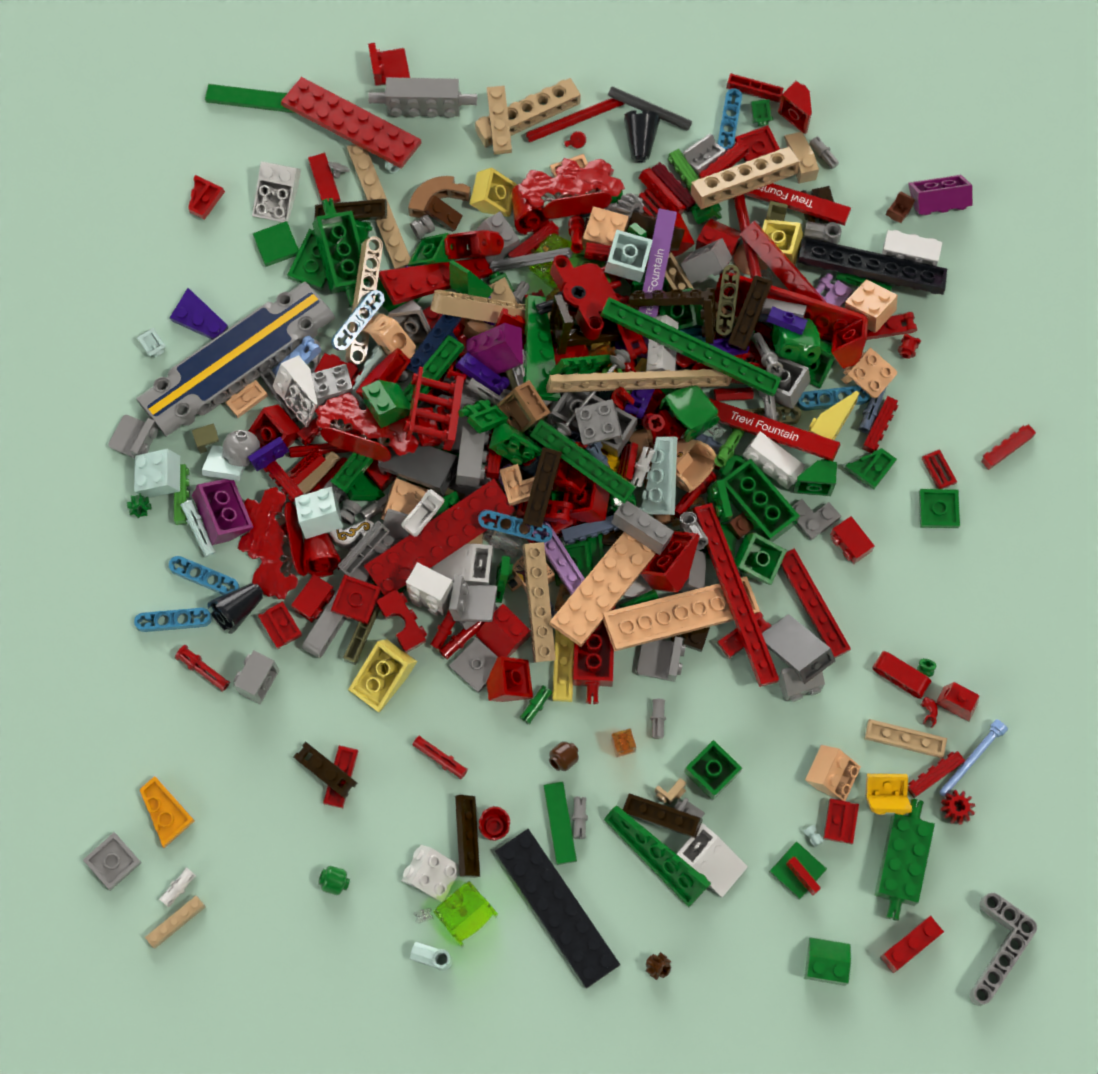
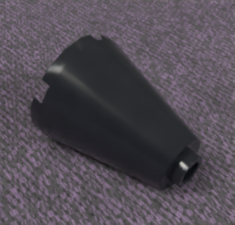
M636 110L625 113L624 121L631 158L636 163H645L651 155L660 116L656 112L642 110L641 114H636Z
M250 583L208 602V609L212 607L213 612L211 615L224 631L228 628L230 630L228 633L232 634L263 599V590L258 584Z

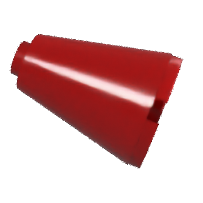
M517 184L512 189L515 228L524 235H528L527 232L532 231L535 234L549 223V218L543 215L545 206L534 207L530 205L528 199L521 198L520 191L523 188L521 184Z
M328 533L308 539L304 537L303 571L306 575L307 573L312 576L315 574L322 578L334 574L333 570L336 568L340 569L338 565L341 559Z

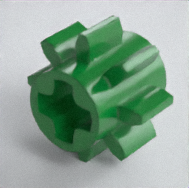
M141 493L131 496V502H127L130 515L134 514L137 518L144 515L148 516L147 510L152 509L149 497H144Z

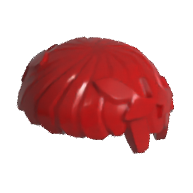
M492 806L484 810L479 819L480 833L488 840L497 841L502 839L510 830V817L501 807Z

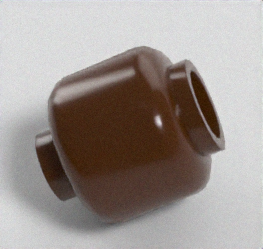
M560 742L550 751L549 762L551 766L557 771L569 770L578 762V748L573 743Z

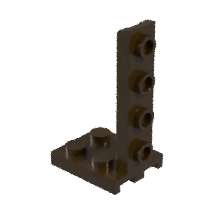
M707 288L706 291L692 289L682 292L680 289H675L671 292L654 290L649 293L638 290L630 294L628 299L630 306L703 305V308H701V319H704L702 337L706 338V343L714 344L717 332L715 288Z
M554 295L549 324L550 330L553 332V343L558 345V355L566 354L567 346L623 340L618 326L614 322L604 323L600 336L596 340L587 339L580 327L574 326L573 317L568 312V304L564 302L562 295Z

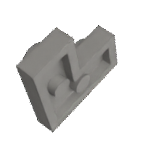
M803 499L792 506L800 515L797 525L810 540H813L841 518V515L830 502L815 513Z

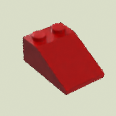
M674 531L671 541L660 555L657 553L640 573L652 589L678 593L683 588L684 583L689 578L700 538L698 533Z

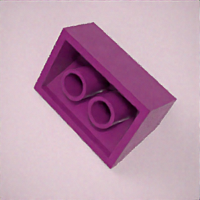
M962 175L908 183L911 197L916 200L913 205L914 209L921 215H930L931 212L936 211L945 213L949 209L964 210L969 206H973L972 184Z
M503 323L466 340L467 352L496 374L523 364L522 328Z
M222 479L197 485L192 497L212 545L229 542L253 529L252 522L234 480Z

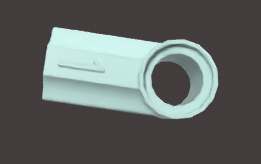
M415 942L410 955L411 960L435 967L441 971L451 967L452 957L446 950ZM440 955L447 956V962L444 965L437 964V959Z

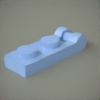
M306 336L303 338L302 343L274 367L272 371L276 376L281 363L298 355L308 364L321 352V348L318 344H314V339L311 336Z

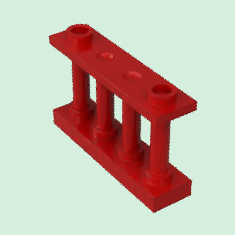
M419 367L418 372L413 373L411 380L414 388L409 419L405 421L403 432H406L405 440L409 441L413 432L440 438L441 441H444L443 449L451 451L456 438L459 418L458 411L460 410L464 377L457 376L454 383L451 382L449 384L422 377L423 367ZM425 385L448 391L451 394V398L444 399L420 393V386ZM418 400L444 406L449 412L446 415L418 409ZM418 416L442 422L443 425H446V430L440 431L414 424L415 417Z

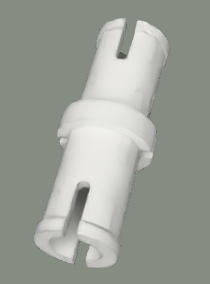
M643 447L640 459L635 464L636 469L632 480L630 481L635 485L638 478L639 480L636 485L638 487L642 486L646 472L650 470V461L655 453L650 448L648 455H646L649 447Z
M186 867L182 874L170 883L171 886L159 900L170 907L174 900L181 893L185 892L184 889L196 875Z

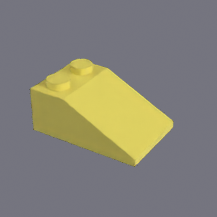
M855 391L821 413L818 419L814 418L808 432L835 440L856 405L859 392Z
M387 639L377 641L348 690L377 712H380L408 678L418 661Z

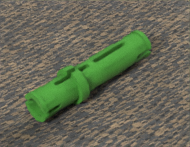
M733 428L725 444L719 448V454L714 460L717 466H725L728 459L734 455V449L743 437L744 431Z

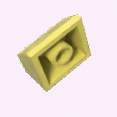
M492 167L479 171L476 174L470 205L482 213L496 214L501 212L503 216L509 217L513 206L512 189L517 184Z
M765 219L762 227L763 231L795 266L803 238L801 223Z

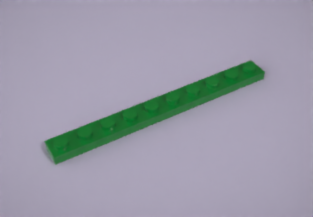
M608 297L600 316L772 397L775 395L781 380L780 377Z
M448 335L423 366L422 377L438 381L463 351L464 345ZM411 382L403 391L410 403L414 388ZM421 385L420 393L428 394L433 387ZM371 438V439H369V440H372V441H375V442L378 441V439H376V438ZM387 438L385 442L388 443L390 441V438ZM353 453L330 482L347 494L375 459Z

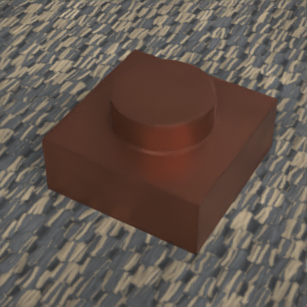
M743 512L726 524L737 539H740L754 528Z

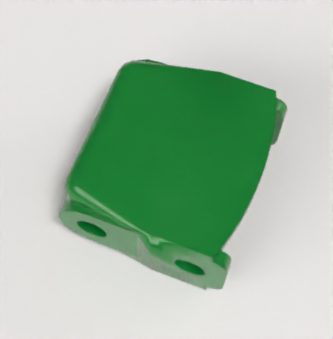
M803 318L807 320L802 335L772 323L770 336L778 357L805 365H812V363L817 362L821 354V340L819 332L811 319Z
M691 385L666 395L659 407L661 411L670 409L676 418L688 428L683 438L686 442L699 437L706 430L715 426L720 420L717 408L697 385Z

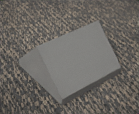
M413 300L388 313V316L400 324L414 343H422L431 331L421 307Z

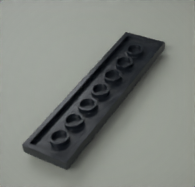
M803 237L798 263L806 266H816L824 270L838 271L842 274L856 275L860 278L874 279L878 282L892 283L896 286L910 287L914 290H923L932 294L944 295L946 288L947 268Z
M529 828L495 850L496 855L586 989L621 965Z

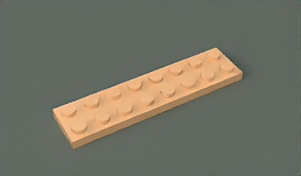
M623 532L550 620L549 625L582 647L603 621V613L613 609L640 576V573L656 552Z
M747 576L742 577V583L754 614L760 612ZM720 583L603 613V621L614 652L734 621Z

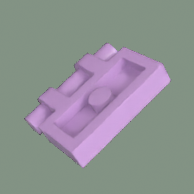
M827 273L825 277L818 281L819 284L815 289L820 295L824 289L827 290L828 293L823 297L827 303L842 307L853 290L839 280L834 285L831 284L830 281L833 276Z

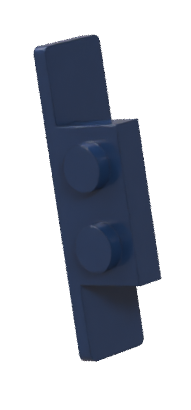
M443 314L410 359L411 361L406 367L407 370L417 373L419 367H423L448 335L459 341L453 330L463 317Z

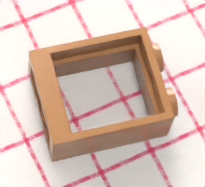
M530 380L514 388L496 405L507 417L512 418V421L508 418L507 423L522 433L530 431L538 424L540 419H544L551 413ZM516 398L531 419L530 422L516 402Z

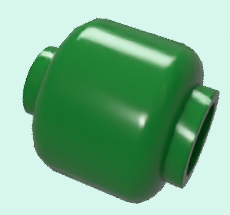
M328 866L326 869H322L318 884L321 885L322 891L340 895L343 890H347L350 879L347 878L346 870Z

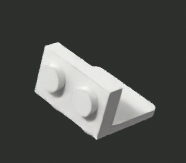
M420 845L413 854L410 866L404 870L401 881L420 889L442 902L445 900L459 874V865L433 848Z

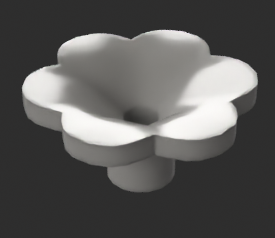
M328 162L329 167L334 169V177L339 178L341 172L350 171L347 166L337 162Z

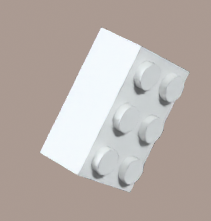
M417 562L406 581L411 603L418 607L424 606L428 608V611L435 616L439 614L444 616L450 606L453 581Z

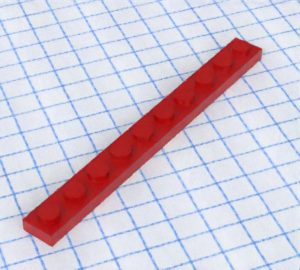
M713 504L694 507L693 513L696 514L697 522L708 538V544L706 545L758 685L762 687L777 683L780 679Z

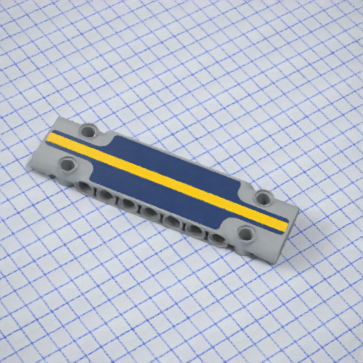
M304 281L290 292L280 293L277 296V301L265 303L174 366L168 372V377L156 379L154 386L136 399L149 417L156 422L165 437L180 428L181 425H191L195 421L196 414L205 415L260 377V374L276 366L302 343L304 337L311 336L315 338L318 333L317 329L324 327L334 320L335 316L322 299Z

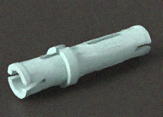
M192 500L182 503L180 506L188 519L186 522L191 526L204 557L216 553L201 522L202 518L197 514Z

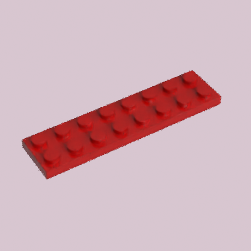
M303 77L297 81L281 100V104L285 108L401 169L421 145L420 138Z
M730 272L727 274L729 275V283H732V276L736 274ZM722 273L719 275L718 283L715 290V302H717L718 304L720 297ZM740 275L736 310L738 308L742 309L753 279ZM773 285L767 297L768 299L806 305L804 318L813 321L819 332L820 339L833 342V333L865 316L864 314ZM726 288L724 295L730 297L735 291L733 288ZM724 306V308L732 310L730 306Z
M493 478L430 520L417 537L409 534L364 564V567L377 586L381 587V592L385 596L406 585V581L417 562L431 568L487 531L488 529L482 527L478 522V515L481 511L492 510L511 515L515 512V509L512 505H509L507 497ZM490 514L482 516L484 524H487L488 521H491L495 523L494 525H496L497 520L499 518V516L496 515V519H492L489 517Z

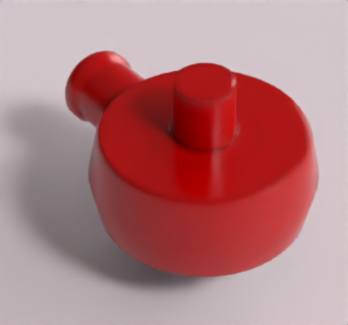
M576 131L571 134L570 140L565 141L564 144L566 147L572 145L574 148H582L585 146L587 139L583 132Z

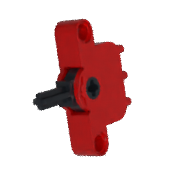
M557 255L550 268V274L560 290L557 295H562L564 302H567L568 312L574 316L584 336L589 340H596L604 326V317L600 315L608 297L624 304L629 301V296L617 298L613 289L621 286V282L618 280L609 283L605 276L607 273L604 272L606 266L600 268L596 264L587 263L574 268L568 257ZM553 299L537 304L535 306L537 314L542 315L551 312Z

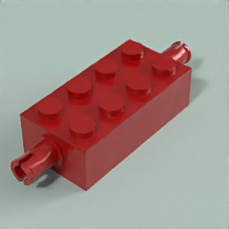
M604 621L600 623L582 647L574 643L573 685L587 686V704H591L592 696L593 704L599 703L598 694L600 686L612 687L614 649Z

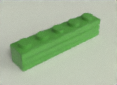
M678 148L669 153L668 161L673 165L675 172L680 175V179L686 184V188L691 191V183L699 179V177Z
M180 464V492L174 493V522L176 525H185L188 520L180 506L190 498V491L188 490V486H190L188 479L190 470L186 464Z

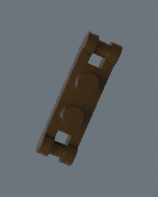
M305 741L299 753L296 752L293 758L346 799L350 789L358 783ZM310 752V753L312 754V756H311V758L307 761V760L305 759V757H306V756L308 755V753ZM343 780H345L346 783L342 786V788L339 787Z

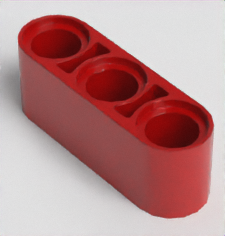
M886 651L881 652L872 667L877 674L919 699L923 697L932 682L929 677Z

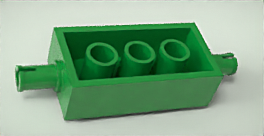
M329 198V201L324 199L321 203L325 215L317 216L312 225L331 294L346 292L349 307L352 308L362 247L353 212L336 213L333 199ZM364 278L363 283L367 287L370 281Z
M911 799L912 812L908 813V816L895 813L891 817L874 895L890 900L886 918H893L892 920L899 921L902 903L912 906L919 903L935 823L920 819L924 802L922 800L917 802L918 799Z

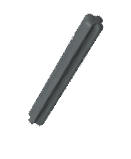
M612 86L608 92L609 97L641 111L656 112L659 114L660 119L682 129L689 130L691 127V120Z
M567 247L491 261L489 268L493 272L553 262L557 255H565L570 259L573 253Z

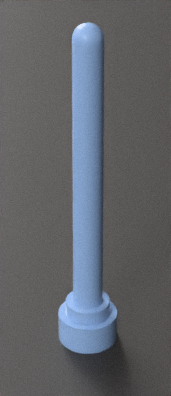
M995 719L990 725V733L941 788V796H945L951 791L996 737L1003 736L1007 732L1008 728L1003 722Z

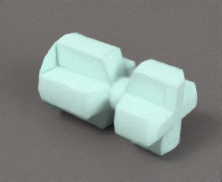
M814 825L805 829L804 833L806 836H811L809 841L813 847H816L824 840L820 834H815L817 829Z

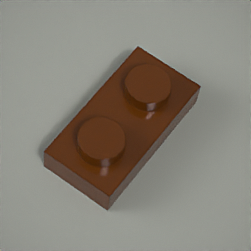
M435 195L430 197L423 211L452 232L456 230L463 217L462 214Z

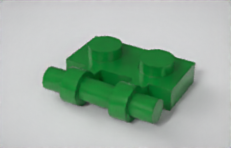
M489 400L476 401L474 405H466L458 411L460 417H468L467 422L479 434L502 425L509 418L496 405L490 407Z
M723 479L717 480L711 488L707 489L708 497H706L707 503L713 504L720 525L723 524L722 522H727L733 516Z

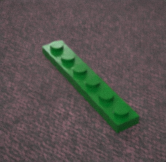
M540 419L530 434L531 437L546 448L562 452L561 458L624 504L637 488L543 419Z

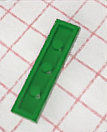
M564 783L545 784L544 792L556 863L561 865L577 862Z

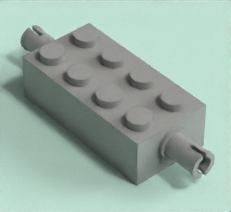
M386 78L385 93L369 92V104L381 103L387 105L388 115L394 117L446 116L452 118L455 116L459 117L461 105L477 106V94H461L459 79Z

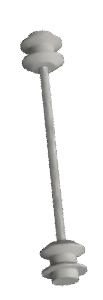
M616 349V356H610L613 366L607 373L613 372L615 368L625 369L624 363H630L631 361L629 353L623 349ZM592 391L579 408L584 407L597 391ZM576 413L571 416L566 424L557 422L555 424L557 430L565 436H571L572 434L568 426L576 418Z

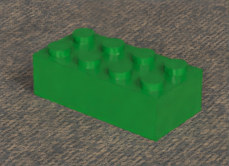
M749 459L724 478L729 501L740 514L742 512L745 514L758 535L773 542L798 523L800 515L752 459Z

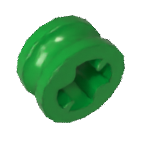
M923 658L919 661L917 670L927 677H931L934 675L937 665L934 661Z

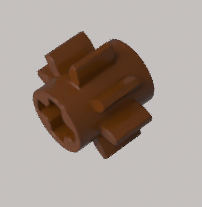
M661 952L658 956L653 954L646 961V972L655 980L659 976L665 978L671 971V960Z

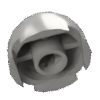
M246 430L231 432L223 442V458L228 459V463L234 466H249L250 460L248 456L261 449L260 441L255 434Z

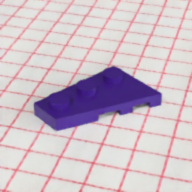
M189 288L186 289L170 316L171 321L212 340L228 330V325Z

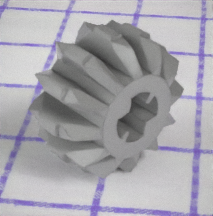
M632 193L622 195L621 200H618V205L615 207L617 209L615 213L629 216V225L633 211L644 212L642 210L644 207L642 199Z

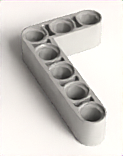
M996 893L985 895L980 901V908L984 913L1007 928L1010 933L970 992V1000L977 1006L991 1001L1037 931V924L1032 918ZM988 898L994 900L995 908H990L987 905ZM1005 911H1009L1012 914V921L1004 917ZM1022 923H1026L1029 926V933H1025L1022 930ZM1011 940L1018 942V950H1014L1011 947ZM1000 956L1007 959L1008 964L1006 967L999 963ZM989 973L996 976L995 984L989 982ZM978 990L984 992V1001L977 998L976 993Z

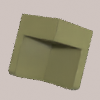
M770 201L766 219L784 221L788 205Z
M214 423L192 430L200 454L207 452V445L219 442Z

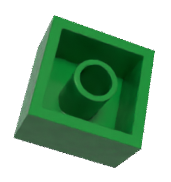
M713 740L685 768L684 773L710 799L714 800L740 774L742 767Z

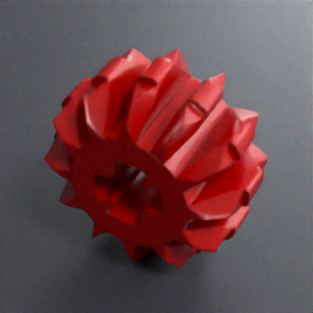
M954 790L952 794L947 793L945 795L946 799L941 800L944 807L940 808L941 812H947L944 815V819L951 817L950 823L954 824L957 820L959 825L963 824V820L969 822V816L975 814L972 810L975 807V803H969L972 796L965 798V791H962L959 795L957 790ZM956 804H959L960 811L956 810Z

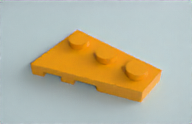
M155 776L139 789L163 848L168 846L195 822Z

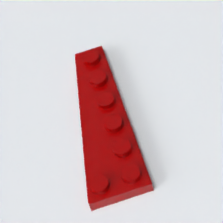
M485 257L455 261L470 270L479 279L489 277L493 273ZM449 262L379 271L378 277L393 305L433 294L435 290L451 288Z

